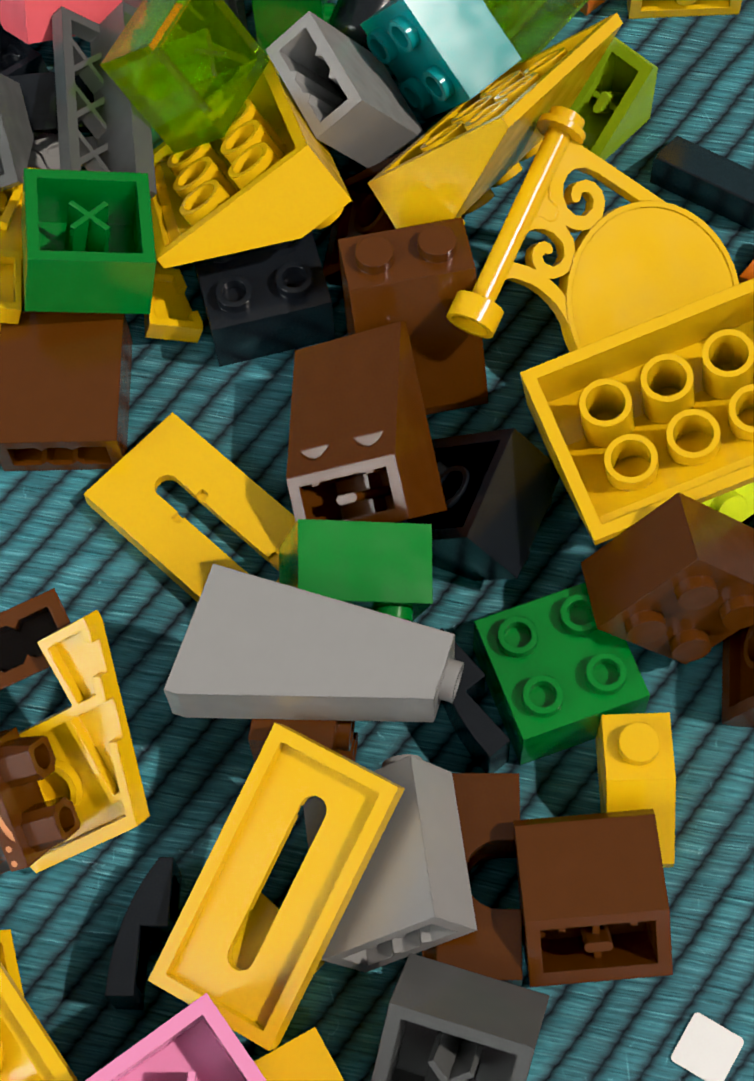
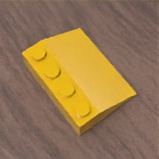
M618 13L597 22L510 68L474 98L453 108L368 182L369 187L394 227L398 229L460 218L463 214H469L489 202L495 196L491 187H497L521 172L523 168L519 161L527 160L536 155L544 138L536 127L540 115L549 113L550 108L553 106L571 108L623 24Z
M271 60L259 67L153 149L157 194L150 200L156 260L164 269L301 239L313 229H323L332 224L341 215L344 206L352 201L327 145L315 138Z
M754 278L520 372L527 406L548 454L594 545L619 536L678 492L702 503L754 482Z

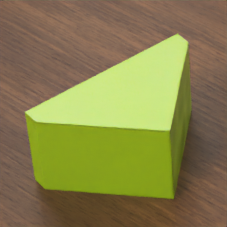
M616 37L610 43L570 108L582 116L585 121L583 130L586 138L582 146L603 160H606L650 119L658 73L657 66Z

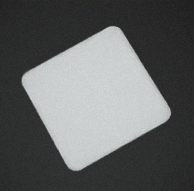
M697 1012L692 1016L675 1047L671 1060L704 1081H724L744 1044V1040Z

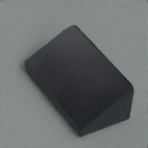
M676 136L657 154L653 160L650 183L754 231L753 170L679 136Z

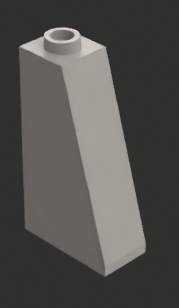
M213 563L164 687V693L172 713L185 718L434 722L441 700L453 703L461 681L464 662L455 660V634Z

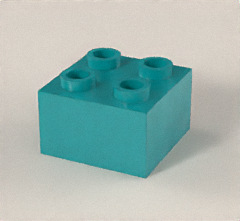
M391 0L360 24L367 34V44L373 55L380 62L389 66L400 82V92L413 110L420 112L425 120L471 100L522 60L483 0Z

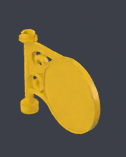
M553 106L550 108L549 113L541 114L536 123L538 131L544 138L472 292L466 290L458 291L446 317L453 325L471 335L486 339L493 338L504 315V311L495 301L505 280H509L530 289L550 307L560 323L566 346L569 352H572L739 284L733 261L723 242L702 219L682 207L665 202L582 146L586 138L583 130L585 121L582 116L569 108ZM578 170L592 176L631 203L619 206L603 214L605 198L601 188L595 182L587 179L569 184L565 191L564 182L569 173ZM582 195L586 201L585 211L581 215H575L568 209L567 205L579 202ZM529 231L542 233L555 244L557 258L553 265L546 264L543 256L553 253L552 245L546 241L529 246L525 253L526 265L514 262ZM582 231L574 241L570 232L576 233ZM560 277L559 286L551 281V279Z

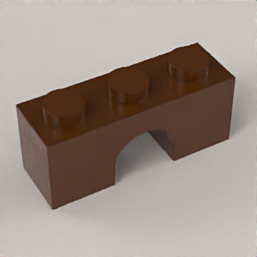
M452 773L468 875L476 865L485 860L516 858L513 821L520 820L519 773ZM472 896L477 931L422 951V957L521 987V909L490 908L481 904Z

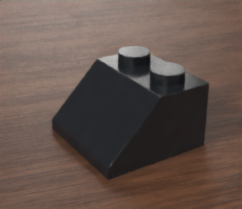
M515 428L432 439L447 510L393 523L432 524V566L473 581L518 579L522 567L529 558L531 545L543 516L551 505L552 495L560 478L553 462Z

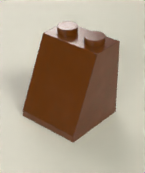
M463 218L338 239L348 335L398 321H406L426 415L488 404L483 338L459 329L446 317L457 292L460 290L472 292L477 281L476 267Z

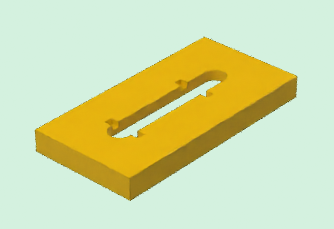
M173 412L84 493L87 504L197 602L213 563L244 573L247 572L186 518H182L178 511L156 493L158 486L162 482L171 480L178 483L278 571L279 548L296 523L292 513Z
M274 723L147 981L188 1005L207 993L233 1031L267 1051L277 1049L405 788L283 724ZM317 796L326 805L325 818L253 964L246 970L240 969L233 962L232 951L248 920L246 919L247 915L255 906L299 816L298 812L301 806L309 798Z

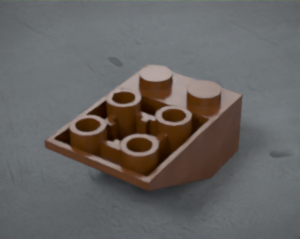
M398 321L295 350L286 473L295 522L298 519L393 523L447 510L406 321Z

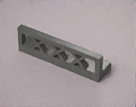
M122 1L98 24L61 6L51 16L60 170L81 171V168L85 167L87 171L148 173L151 199L157 194L141 10ZM72 34L90 42L91 57L87 58L74 41ZM79 75L94 94L93 103L89 102L76 85L75 76ZM82 120L96 138L97 149L94 150L78 130V121Z

